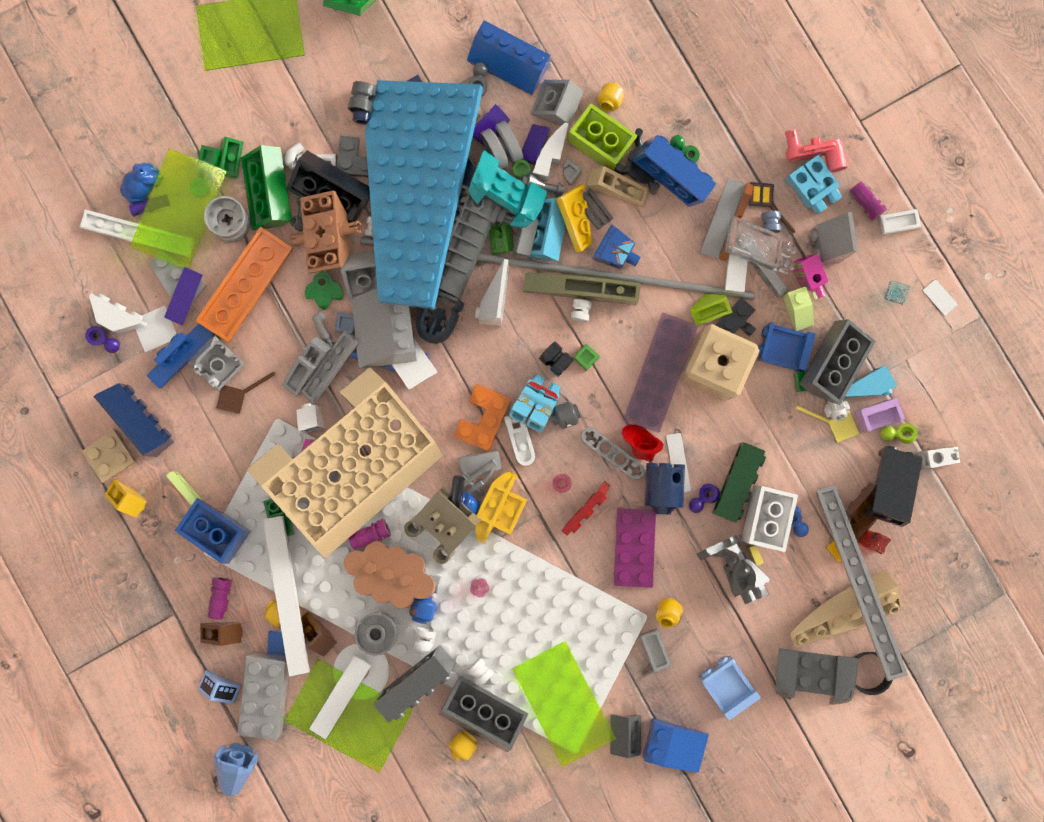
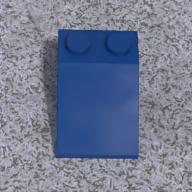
M196 498L175 529V532L219 563L229 564L251 530L201 499Z
M652 718L642 757L645 762L662 767L699 773L709 734Z

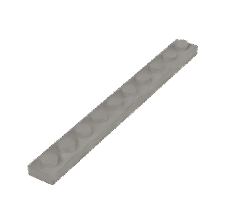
M834 485L817 490L818 500L886 680L890 681L907 676V670L837 488Z

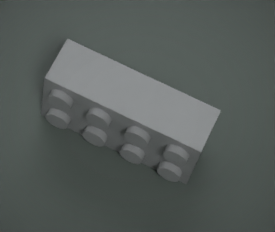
M254 651L247 656L238 735L277 740L282 734L289 681L286 656Z

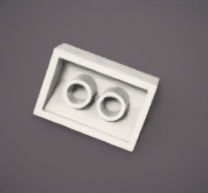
M753 485L741 542L785 552L798 495Z

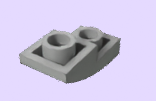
M495 449L480 454L473 453L458 457L461 475L464 474V471L469 476L475 474L492 459L497 463L493 471L502 469L499 450Z

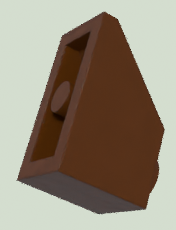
M307 611L301 617L305 643L309 649L324 657L337 641L330 631Z
M200 623L201 643L218 646L241 643L243 634L241 623Z

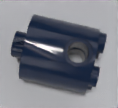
M646 463L644 505L651 506L656 511V514L671 515L677 507L683 508L685 465L674 464L672 468V464L659 463V467L658 463Z

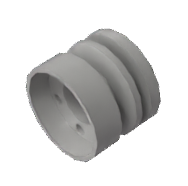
M220 196L211 200L206 206L204 221L208 229L216 237L225 242H237L246 236L250 228V217L241 203L235 198ZM229 218L232 219L230 225L227 224Z

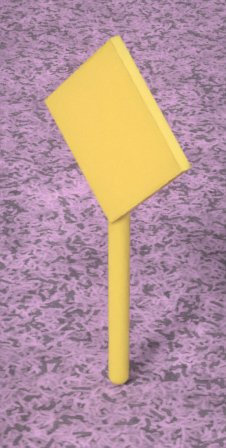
M800 406L796 407L799 411L829 423L837 443L859 434L850 411L845 419L834 421Z

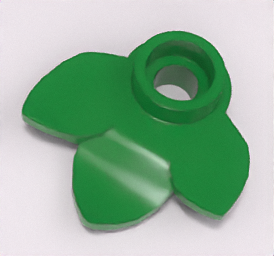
M319 272L314 276L313 282L306 286L305 297L306 299L315 298L317 306L325 310L330 305L332 299H343V291L340 284L332 281L330 274ZM320 278H324L326 280L325 285H321L319 283Z

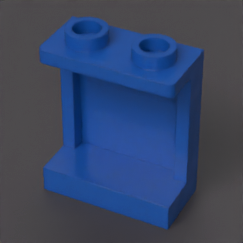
M773 322L764 326L761 333L763 341L758 346L759 356L757 361L797 372L806 371L816 334L774 325L775 323Z

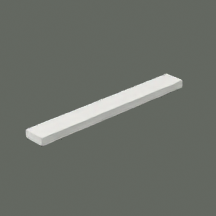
M284 516L263 519L289 676L309 673L310 669Z

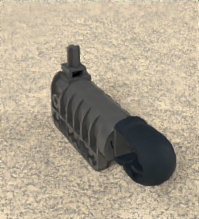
M465 185L461 187V191H465V193H460L459 196L460 204L463 205H459L458 202L457 209L459 211L456 210L458 216L454 218L456 224H453L437 295L442 298L441 302L445 304L452 302L455 306L451 309L449 320H446V310L439 307L431 312V315H433L431 321H428L430 319V309L421 308L416 320V330L419 336L429 343H442L451 336L460 317L458 313L463 310L465 305L460 299L491 227L494 228L495 224L502 226L503 222L510 225L515 217L514 214L508 212V209L486 195L477 204L468 192L469 187ZM442 320H445V321H444V327H445V329L443 330V332H441L443 327H442L440 324H441Z

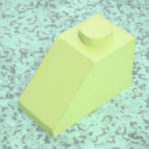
M806 286L782 296L795 331L814 325L813 305Z

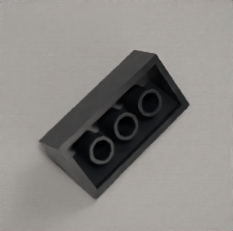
M308 150L298 159L286 190L300 198L335 191L347 213L348 223L358 221L370 199L368 185Z

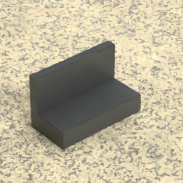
M611 714L610 754L625 758L641 755V715L621 716Z

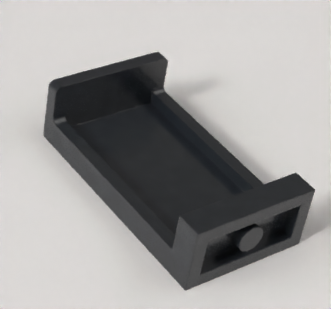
M885 446L878 453L881 459L871 506L866 508L865 515L904 527L911 522L923 458L916 456L913 452H903L894 446Z

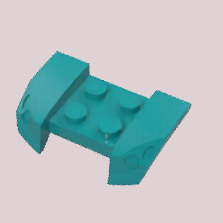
M483 150L468 192L477 204L486 195L514 213L515 217L510 224L511 226L528 227L540 213L547 191L533 182L526 187L522 181L517 180L505 170L498 167L499 160Z

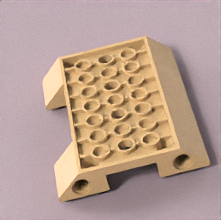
M370 367L339 392L349 405L354 408L292 459L277 443L247 468V471L324 558L328 557L443 457L436 442L388 384ZM393 419H397L400 422L399 429L395 431L390 428V422ZM363 445H368L370 448V453L367 456L360 454V447ZM332 471H337L340 474V478L336 482L329 480V474ZM305 497L309 500V505L303 509L299 508L298 500Z

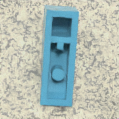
M885 365L854 381L844 398L878 395L884 397L892 393V388L897 386Z

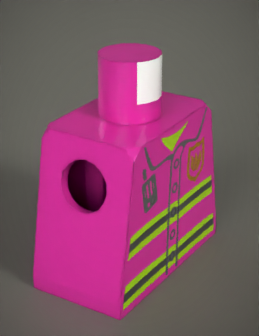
M818 254L806 255L789 264L801 288L806 286L807 291H811L815 299L826 295L822 285L828 283V278Z

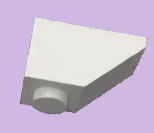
M307 403L301 405L302 409L297 410L299 432L309 433L325 428L319 406Z

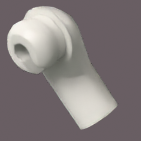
M300 142L296 143L286 152L284 163L290 170H293L296 166V156L305 150Z

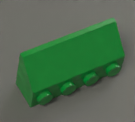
M260 145L241 157L252 231H256L260 227L263 229L281 227L292 221L281 147Z

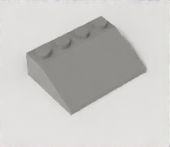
M377 289L351 298L355 338L359 341L356 346L359 369L417 361L410 306L379 302Z

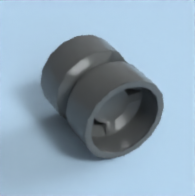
M353 82L351 89L353 97L349 98L347 109L352 113L363 111L372 114V101L376 97L377 88L367 82Z

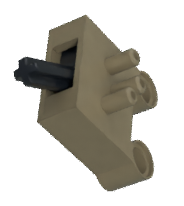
M460 475L453 477L451 492L443 486L423 509L404 525V531L409 537H417L426 529L441 543L433 552V558L439 564H445L453 557L455 549L481 521L461 502L465 478ZM413 523L418 526V529L413 527ZM441 550L446 551L447 556L444 555V554L441 552Z

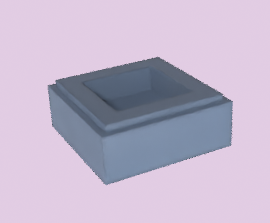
M338 312L335 332L343 333L345 330L354 335L353 315Z

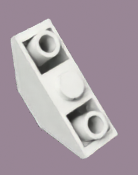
M101 293L98 296L90 294L89 298L96 322L111 331L122 334L147 325V322L142 320V315L134 311L131 314L126 312L127 307L117 302L115 305L110 303V298Z

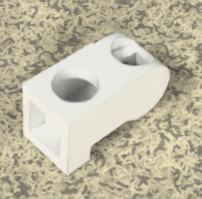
M958 447L919 452V457L923 458L921 469L960 462Z

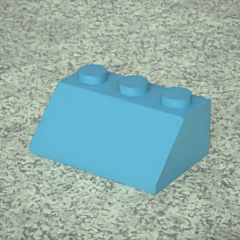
M551 198L545 199L543 207L536 218L538 219L531 255L524 257L543 261L559 260L566 225L557 200Z

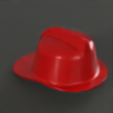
M627 425L622 429V437L631 445V451L636 458L652 462L655 455L663 450L664 444L662 441L643 427Z

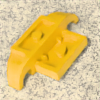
M508 471L492 482L476 515L481 520L475 527L477 541L486 544L493 527L509 535L512 534L527 502V499L511 492L518 475Z

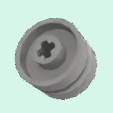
M503 120L495 125L496 134L489 128L480 133L487 152L499 160L498 167L500 169L508 167V158L514 163L523 159L519 143L506 121Z

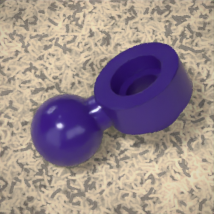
M92 326L86 331L85 338L91 345L99 346L103 344L105 350L109 353H115L119 350V341L115 338L108 339L107 333L102 327ZM96 333L100 334V338L98 340L95 338Z
M704 484L699 491L700 497L690 500V511L700 513L704 508L705 502L709 504L717 502L720 497L719 488L713 484ZM710 491H713L712 497H709Z

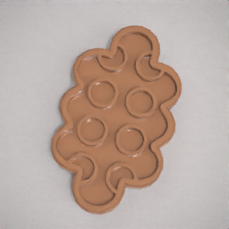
M374 541L366 546L364 552L351 551L344 559L345 570L350 575L355 576L353 585L356 592L365 596L372 595L373 599L378 603L385 604L391 602L396 608L404 609L412 605L415 598L427 599L435 591L434 579L424 573L425 562L423 558L417 554H406L405 550L401 547L392 546L388 548L386 544Z

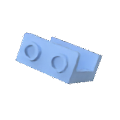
M731 656L722 657L717 661L715 667L705 669L701 673L702 676L699 677L728 720H731L761 698Z

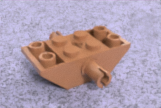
M335 191L300 198L303 233L291 234L289 239L294 238V240L289 241L292 246L305 244L307 273L311 274L342 268L351 252L349 235L362 232L361 228L358 229V227H362L360 221L348 223L347 213Z

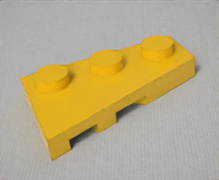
M584 184L577 185L556 199L576 252H581L592 244L590 222L586 219L585 208H588L587 201H584L582 192L585 190Z

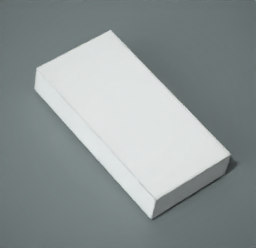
M917 209L878 217L882 235L921 228Z
M729 254L724 292L744 294L748 257Z

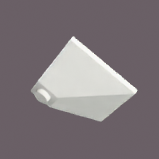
M504 259L481 301L480 307L476 308L475 318L478 319L479 324L502 327L509 274L507 259Z

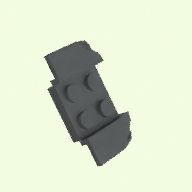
M779 648L776 694L791 700L795 696V691L831 695L829 705L847 703L852 700L856 686L858 658Z

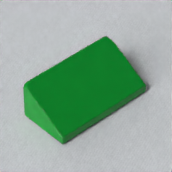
M226 136L221 139L220 150L222 151L215 175L237 179L243 141Z

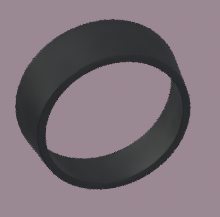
M862 652V653L856 655L854 658H858V659H859V658H861L862 656L867 655V654H873V655L877 656V653H876V652ZM884 677L882 683L872 689H865L857 684L855 687L864 694L879 695L890 687L893 680L887 681L886 677Z

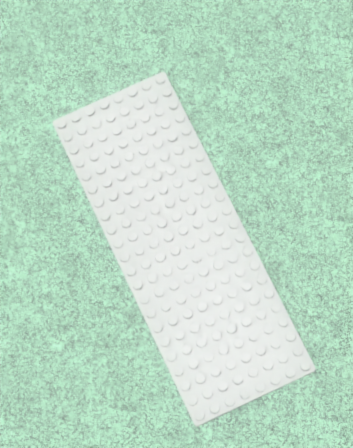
M276 419L251 465L277 443L293 459L301 452L305 439L316 440V438L307 433L299 432L294 426ZM247 471L224 514L235 519L251 530L231 562L223 565L275 592L263 519H268L263 501L271 499V497ZM332 471L329 474L331 482H336L340 478V474L337 471ZM408 487L359 530L369 527L371 523H377L378 520L384 518L390 528L391 536L383 538L378 542L386 544L388 548L392 546L401 547L405 550L406 554L412 553L421 556L425 562L424 573L440 577L437 594L433 593L432 601L437 604L433 620L427 622V624L417 623L412 620L409 614L411 605L404 609L396 608L391 602L385 604L378 603L373 599L372 595L365 596L356 592L353 585L355 576L350 575L345 570L344 559L351 551L364 552L366 546L354 550L350 545L349 539H347L328 557L324 558L292 522L295 535L288 536L287 539L298 604L301 607L353 635L359 621L368 614L375 612L388 614L397 624L398 637L393 647L387 653L411 666H414L430 653L413 648L414 641L417 639V628L436 631L435 638L432 639V651L441 645L455 662L450 679L444 684L453 688L459 676H462L478 685L475 682L476 678L470 676L466 671L481 658L485 662V666L490 668L494 674L480 687L529 713L523 725L524 727L573 753H577L583 744L647 620L645 613L493 532H490L486 544H483L476 540L474 528L455 549V554L447 563H437L433 558V552L441 543L426 529L414 538L407 536L404 531V525L430 501L429 498ZM305 497L300 498L297 503L298 507L306 508L309 505V500ZM413 523V527L418 529V526ZM441 550V552L447 556L446 551ZM376 628L373 629V636L381 638V631Z

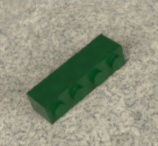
M745 442L739 444L712 514L734 523L741 520L744 514L742 509L744 503L748 502L751 497L750 488L752 484L755 485L759 476L757 474L758 468L763 466L766 459L764 450Z

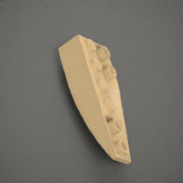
M884 570L872 576L871 579L885 616L896 614L899 610H902L898 585L888 572ZM852 587L845 589L819 606L790 633L794 648L866 626Z

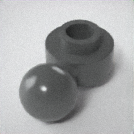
M479 62L473 67V73L476 77L472 78L468 84H481L483 87L481 97H483L487 92V83L483 77L487 75L488 68L484 63Z

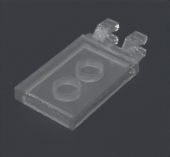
M734 216L730 219L725 252L772 271L788 274L789 269H794L795 262L787 258L791 257V253H796L797 246L783 241L784 236Z

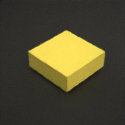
M753 544L746 546L751 561L756 566L763 564L758 547Z

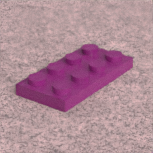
M617 508L614 586L653 588L655 510Z

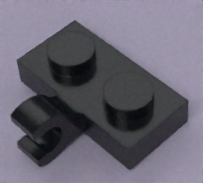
M741 297L731 308L733 313L725 315L716 326L733 334L740 328L750 337L756 328L746 322V320L755 312V309Z

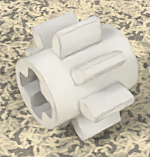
M828 401L824 411L827 418L831 417L834 421H840L847 417L850 407L847 401H842L841 405Z

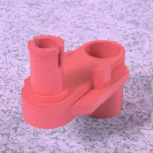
M793 129V132L791 130L785 132L788 149L785 152L787 162L811 159L819 154V156H825L827 168L831 173L848 168L842 139L821 142L820 137L810 139L811 144L802 146L799 143L797 129Z

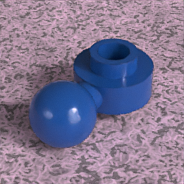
M796 506L791 526H794L793 532L796 536L804 537L808 534L809 527L806 523L801 522V510Z

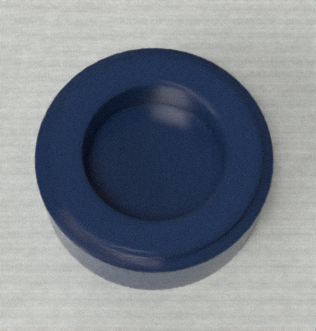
M363 111L353 112L352 120L357 124L367 125V122L371 119L370 113Z

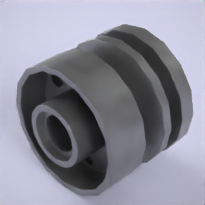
M370 613L357 624L354 633L355 642L359 649L368 655H382L389 651L397 641V624L386 613ZM376 628L381 631V638L373 636V629Z

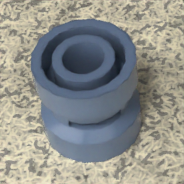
M763 212L761 214L762 221H764L762 233L775 234L781 232V225L778 223L781 219V212Z

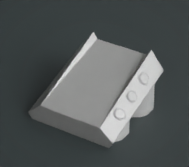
M216 336L210 337L188 361V364L194 371L208 381L217 391L245 364Z

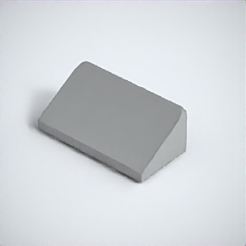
M535 219L526 228L519 227L512 253L514 256L531 255L538 219Z

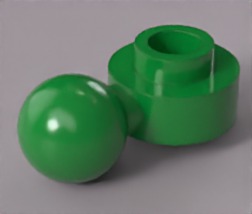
M674 135L670 139V145L681 150L686 159L695 163L699 160V150L692 145L685 146V140L681 135ZM688 152L693 153V158L688 156Z

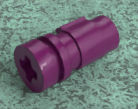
M862 181L850 190L856 201L865 209L864 212L869 214L868 217L871 221L887 210L884 204H880L881 200H877L875 195Z
M383 518L378 520L377 523H371L369 527L356 531L348 539L350 545L355 550L371 544L373 541H381L383 538L390 537L391 531L386 520Z
M213 577L208 617L211 619H223L224 612H227L229 602L227 596L230 594L229 588H231L232 580Z

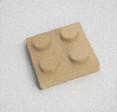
M112 430L81 451L102 483H106L137 462L117 430Z

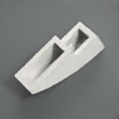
M564 123L559 127L543 147L533 174L539 179L548 181L551 164L559 165L569 123Z

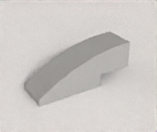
M318 336L310 340L302 355L296 359L282 386L297 397L332 347Z

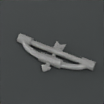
M494 459L483 465V468L472 476H469L465 471L463 475H460L465 478L464 486L467 484L471 485L464 492L473 494L477 491V495H484V490H480V488L489 480L493 474L494 467L497 466ZM484 472H488L483 479L475 483L472 482Z

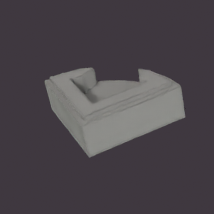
M567 159L563 173L566 182L570 186L582 173V169Z

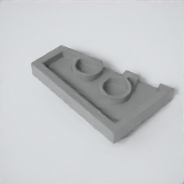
M161 249L151 261L150 266L172 299L184 267ZM200 281L192 304L207 287L202 281Z

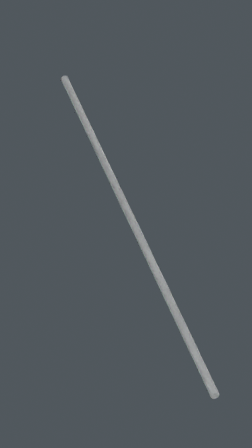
M361 237L360 244L374 246L373 238ZM480 254L477 260L502 264L504 259H507L508 265L637 282L646 285L742 297L752 300L755 296V292L745 291L742 295L724 292V288L488 254Z

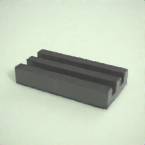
M591 188L583 193V199L587 201V204L602 222L599 224L588 208H585V214L597 230L613 220V216ZM589 195L600 208V210L604 213V215L607 217L606 220L595 207V205L592 203V201L589 199Z

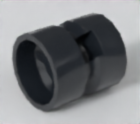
M554 341L538 359L545 366H550V371L559 377L575 359L568 352L563 353V348Z

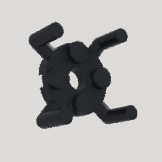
M638 128L635 131V134L638 135L634 141L636 148L629 153L626 166L624 167L621 163L617 164L615 172L621 175L629 174L633 180L635 179L642 184H648L650 193L655 195L659 190V183L655 182L656 180L632 161L643 145L641 139L643 130Z

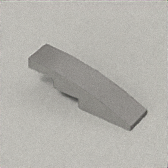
M727 178L700 253L718 259L746 184Z

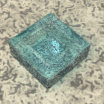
M891 280L884 299L903 305L905 304L910 286Z

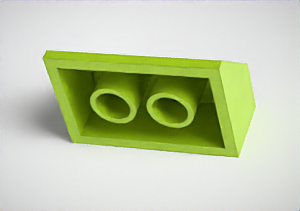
M590 103L569 131L567 142L600 165L615 171L617 164L621 163L638 135Z

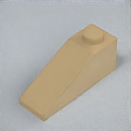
M605 166L592 168L586 185L601 194L640 207L644 206L649 190Z

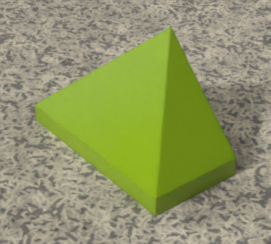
M704 294L690 308L696 326L733 313L726 295Z

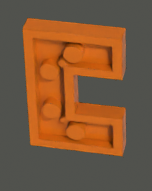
M476 384L469 402L485 408L484 415L479 426L461 419L454 437L489 451L511 398Z

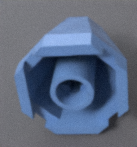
M238 743L230 744L229 748H225L226 745L220 746L214 758L219 789L227 796L239 794L258 761V754H253L252 747Z

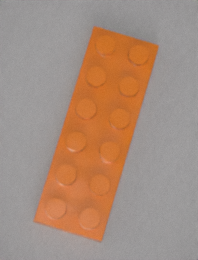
M260 227L202 310L196 322L230 343L293 248Z

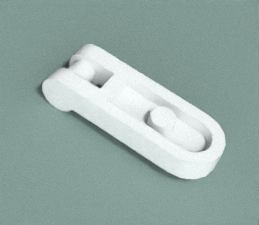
M509 415L505 416L504 419L518 463L524 466L532 464L535 459V452L526 422L524 424L520 422L521 428L513 429L512 424L519 421L509 417Z

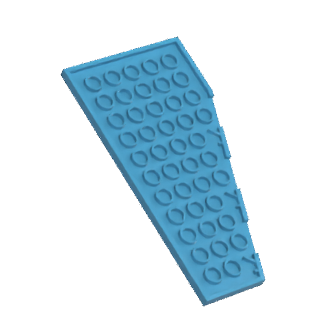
M377 80L376 97L372 101L373 110L371 119L367 122L365 139L378 301L386 304L435 309L483 87L481 84Z

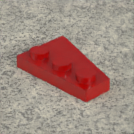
M606 481L600 485L598 491L589 497L585 505L563 527L561 531L566 536L571 531L575 533L581 527V520L583 518L587 520L594 513L593 507L596 504L600 506L606 500L605 494L610 487Z

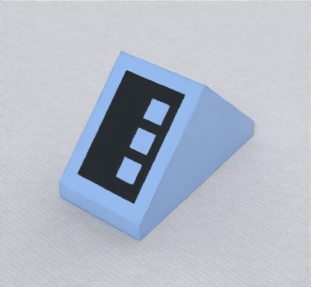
M206 670L198 690L209 700L234 704L242 685Z

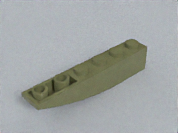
M526 273L523 292L636 306L639 302L641 283L586 276Z

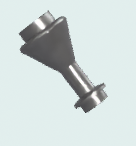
M529 172L528 175H523L522 182L526 187L533 182L545 191L556 193V197L562 196L564 185L561 182L558 185L544 183L532 172Z

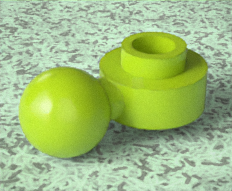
M902 424L897 430L891 426H885L881 429L880 436L885 441H891L897 437L900 442L911 444L917 439V428L912 424Z

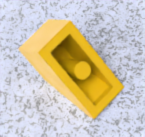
M115 479L104 494L116 510L136 518L144 510L147 502L141 494Z

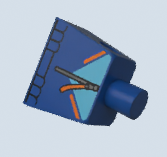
M611 224L593 255V260L622 269L625 262L636 267L641 257L631 252L635 242Z

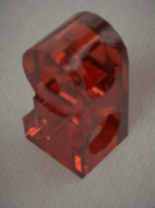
M868 530L858 544L874 553L884 554L885 548L891 542V539L878 532Z

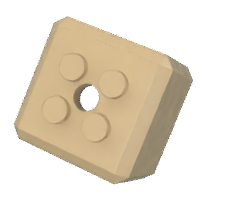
M713 324L708 325L696 337L681 370V381L724 401L740 395L759 353L758 346ZM723 355L728 359L726 366L718 364L719 356Z

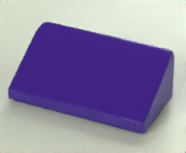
M495 104L475 126L473 137L484 146L480 133L489 128L496 134L495 125L503 120L508 123L510 119Z
M532 124L522 148L523 159L521 160H526L530 164L536 165V161L549 135V127Z

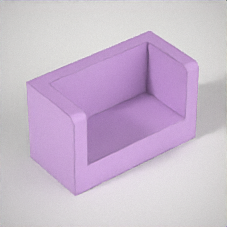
M897 398L855 411L862 433L905 420Z

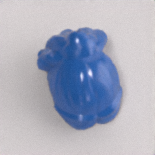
M136 163L132 171L125 174L120 186V192L131 204L145 201V198H147L153 188L161 185L163 176L159 173L158 168L153 167L150 163Z

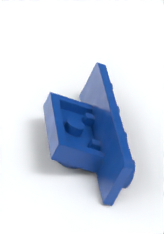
M198 324L188 335L182 332L176 334L171 338V343L166 348L163 347L157 352V357L154 359L157 365L146 376L158 388H162L214 334L201 324Z

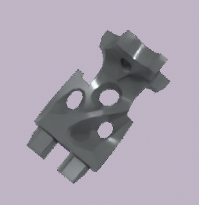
M737 536L730 537L697 553L700 560L710 556L721 557L726 560L728 565L723 566L731 591L734 597L741 595L745 604L768 595L764 584L770 582L769 577L752 561L746 558L741 550Z

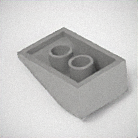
M852 212L817 224L813 231H811L812 242H815L814 254L819 255L822 265L841 263L858 251Z

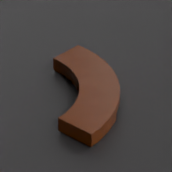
M746 183L719 256L720 260H727L732 250L740 219L743 217L752 196L753 185Z

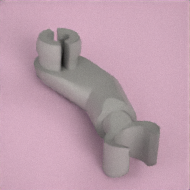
M320 310L313 315L312 320L322 340L333 347L335 342L332 341L330 333L322 323V321L326 320V316Z

